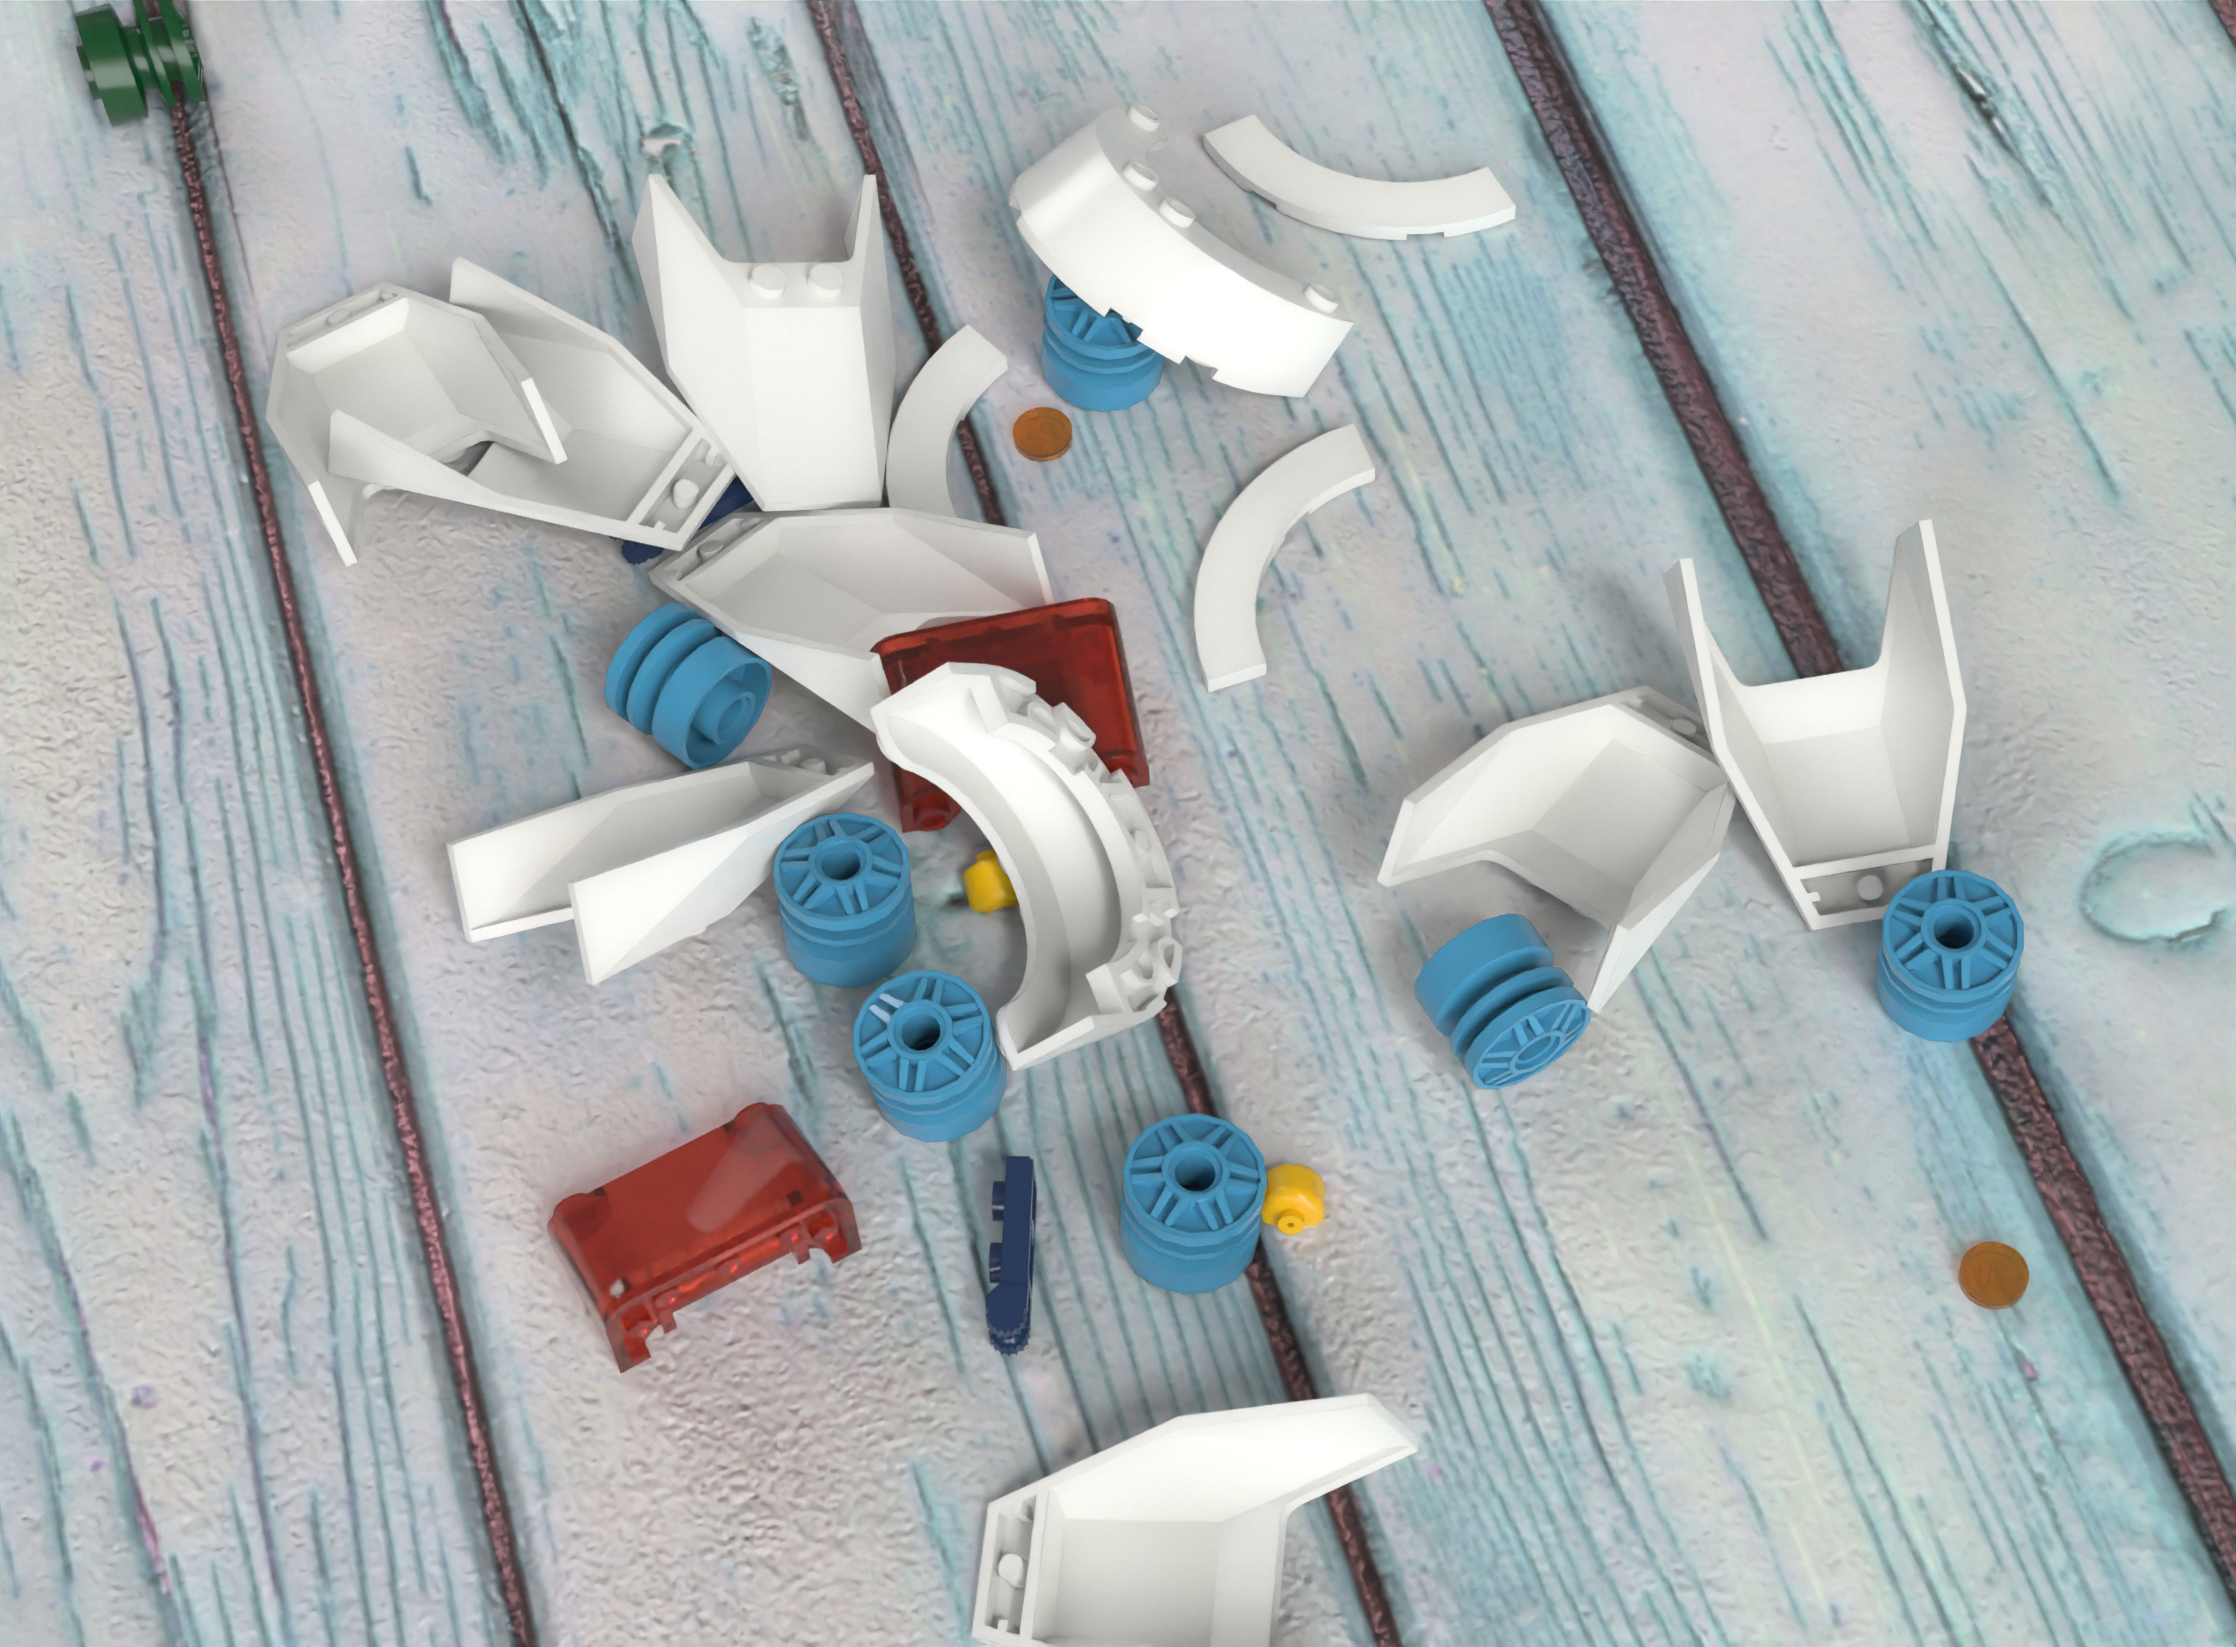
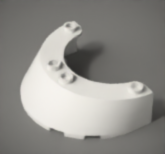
M1133 102L1131 107L1118 106L1101 112L1023 171L1016 179L1009 193V205L1021 211L1022 214L1016 225L1027 243L1045 265L1077 296L1105 317L1109 310L1112 309L1122 315V319L1126 322H1132L1142 330L1137 337L1138 341L1178 364L1181 363L1186 355L1189 359L1204 367L1213 368L1210 372L1213 380L1251 392L1303 398L1354 324L1338 307L1340 299L1331 289L1315 281L1310 282L1309 285L1298 282L1254 262L1199 225L1194 220L1196 218L1195 213L1186 204L1178 199L1169 197L1159 185V176L1149 168L1146 160V154L1152 151H1160L1168 137L1160 127L1162 123L1161 117L1144 104Z
M947 662L869 709V712L877 729L876 739L878 746L886 758L895 762L904 770L924 777L950 795L970 815L987 837L996 852L1000 867L1011 881L1020 906V917L1025 927L1027 962L1023 982L1018 992L1007 1005L999 1008L997 1012L996 1042L1001 1053L1009 1061L1012 1071H1018L1135 1027L1154 1017L1166 1006L1167 1003L1163 999L1168 987L1178 982L1182 965L1183 946L1172 938L1170 920L1172 917L1180 914V908L1166 856L1144 806L1122 769L1120 768L1110 773L1091 748L1095 742L1096 735L1064 702L1055 707L1050 706L1035 694L1036 682L1016 671L989 664Z

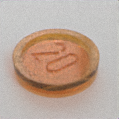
M1050 407L1030 409L1019 416L1013 426L1015 448L1023 457L1032 461L1047 462L1063 456L1072 444V424L1069 418L1057 409Z
M1984 1242L1973 1246L1963 1256L1958 1271V1281L1965 1296L1974 1304L1986 1309L1999 1310L2011 1307L2023 1297L2029 1281V1270L2024 1258L2014 1248L1999 1242Z

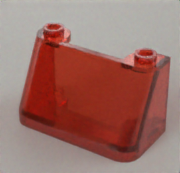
M1097 597L1081 598L899 633L883 638L875 643L869 651L879 654L891 695L947 662L989 664L1016 671L1036 682L1035 694L1050 706L1055 707L1064 702L1096 735V739L1091 748L1110 773L1121 768L1133 789L1150 785L1149 766L1116 609L1113 603L1107 599ZM888 759L903 833L917 830L925 832L941 830L947 827L961 812L962 807L937 785L914 772L904 770Z
M758 1102L745 1107L733 1120L587 1194L576 1193L566 1197L556 1205L553 1210V1216L547 1224V1234L552 1247L620 1373L651 1358L650 1352L646 1347V1340L650 1333L659 1325L665 1334L676 1329L674 1312L792 1252L797 1263L800 1265L811 1259L809 1249L818 1248L823 1249L831 1263L834 1264L862 1249L853 1205L840 1182L784 1106L779 1104L768 1105L765 1102Z

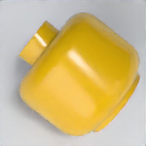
M989 850L976 855V863L970 865L962 874V883L971 909L988 914L1002 908L1018 906L1019 903L1011 881L1000 867L995 850Z
M1289 1163L1276 1166L1266 1173L1267 1187L1262 1209L1263 1222L1277 1225L1282 1233L1294 1235L1301 1232L1304 1226L1317 1225L1323 1220L1325 1184L1318 1173L1310 1167Z

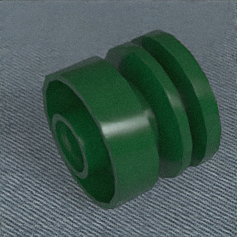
M131 0L134 23L124 26L110 3L74 13L83 43L77 45L76 49L94 101L102 99L113 128L149 118L146 91L157 88L170 111L178 109L171 84L184 81L192 105L206 101L202 91L204 67L186 14H184L174 0H157L161 15L148 18L142 0Z

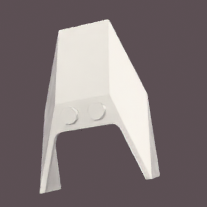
M649 174L631 241L666 373L762 511L879 508L882 499L897 360L876 175H864L843 238L849 256L848 261L736 263L723 259L717 253L662 175Z
M458 256L453 262L449 303L482 314L530 374L568 459L555 464L494 441L468 477L339 408H336L330 416L328 473L680 552L686 547L737 475L700 420L616 338L461 256Z
M383 281L279 331L265 420L346 567L358 562L364 509L367 499L382 489L391 490L395 488L328 473L330 416L336 408L442 464L458 459L466 452L468 447L488 440L555 464L568 459L532 377L482 314Z
M901 507L730 513L688 543L682 552L677 551L648 572L654 585L679 602L687 605L702 618L707 619L737 642L875 734L877 729L869 709L892 696L883 667L890 661L902 657L908 651V647L926 633L943 627L1052 625L1059 619L1035 532Z
M1932 519L1918 521L1896 537L1879 655L1871 667L1761 686H1746L1740 683L1734 676L1704 622L1692 557L1679 559L1662 577L1712 752L1810 931L1883 919L1894 894L1913 878L1937 870H1945L1967 712Z
M1643 685L1500 725L1404 798L1377 882L1386 887H1391L1480 860H1489L1513 871L1524 882L1538 886L1569 904L1578 914L1596 920L1606 928L1608 938L1586 1007L1598 1013L1717 862L1737 796L1712 752L1702 716L1649 686Z
M801 745L613 788L448 842L446 845L466 941L473 943L574 919L586 982L590 985H595L685 937L697 935L705 931L706 926L729 915L774 872L773 863L781 843L797 827L820 816L835 813L875 774L873 761Z
M1371 1393L1184 1415L1173 1418L988 1503L971 1637L978 1642L996 1647H1276L1286 1526L1292 1511L1301 1504L1419 1451V1437Z

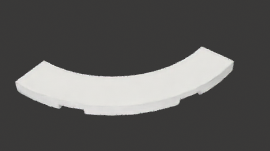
M1255 114L1203 134L1204 149L1237 185L1247 192L1253 190L1260 196L1275 203L1277 211L1333 232L1387 240H1407V234L1443 232L1444 237H1451L1488 229L1515 219L1516 205L1488 166L1467 174L1432 181H1376L1336 172L1306 159L1280 142L1265 128Z
M969 324L965 325L948 339L926 362L911 383L899 406L891 429L886 455V486L890 508L901 507L957 518L948 493V465L951 442L959 421L964 420L979 396L1008 370L1007 357Z
M1354 423L1324 433L1298 446L1275 461L1251 481L1233 501L1218 523L1204 552L1197 575L1194 596L1195 645L1199 667L1208 693L1267 674L1266 660L1259 643L1256 627V603L1262 577L1264 578L1274 555L1285 541V534L1304 514L1310 515L1333 498L1353 488L1375 481V467Z

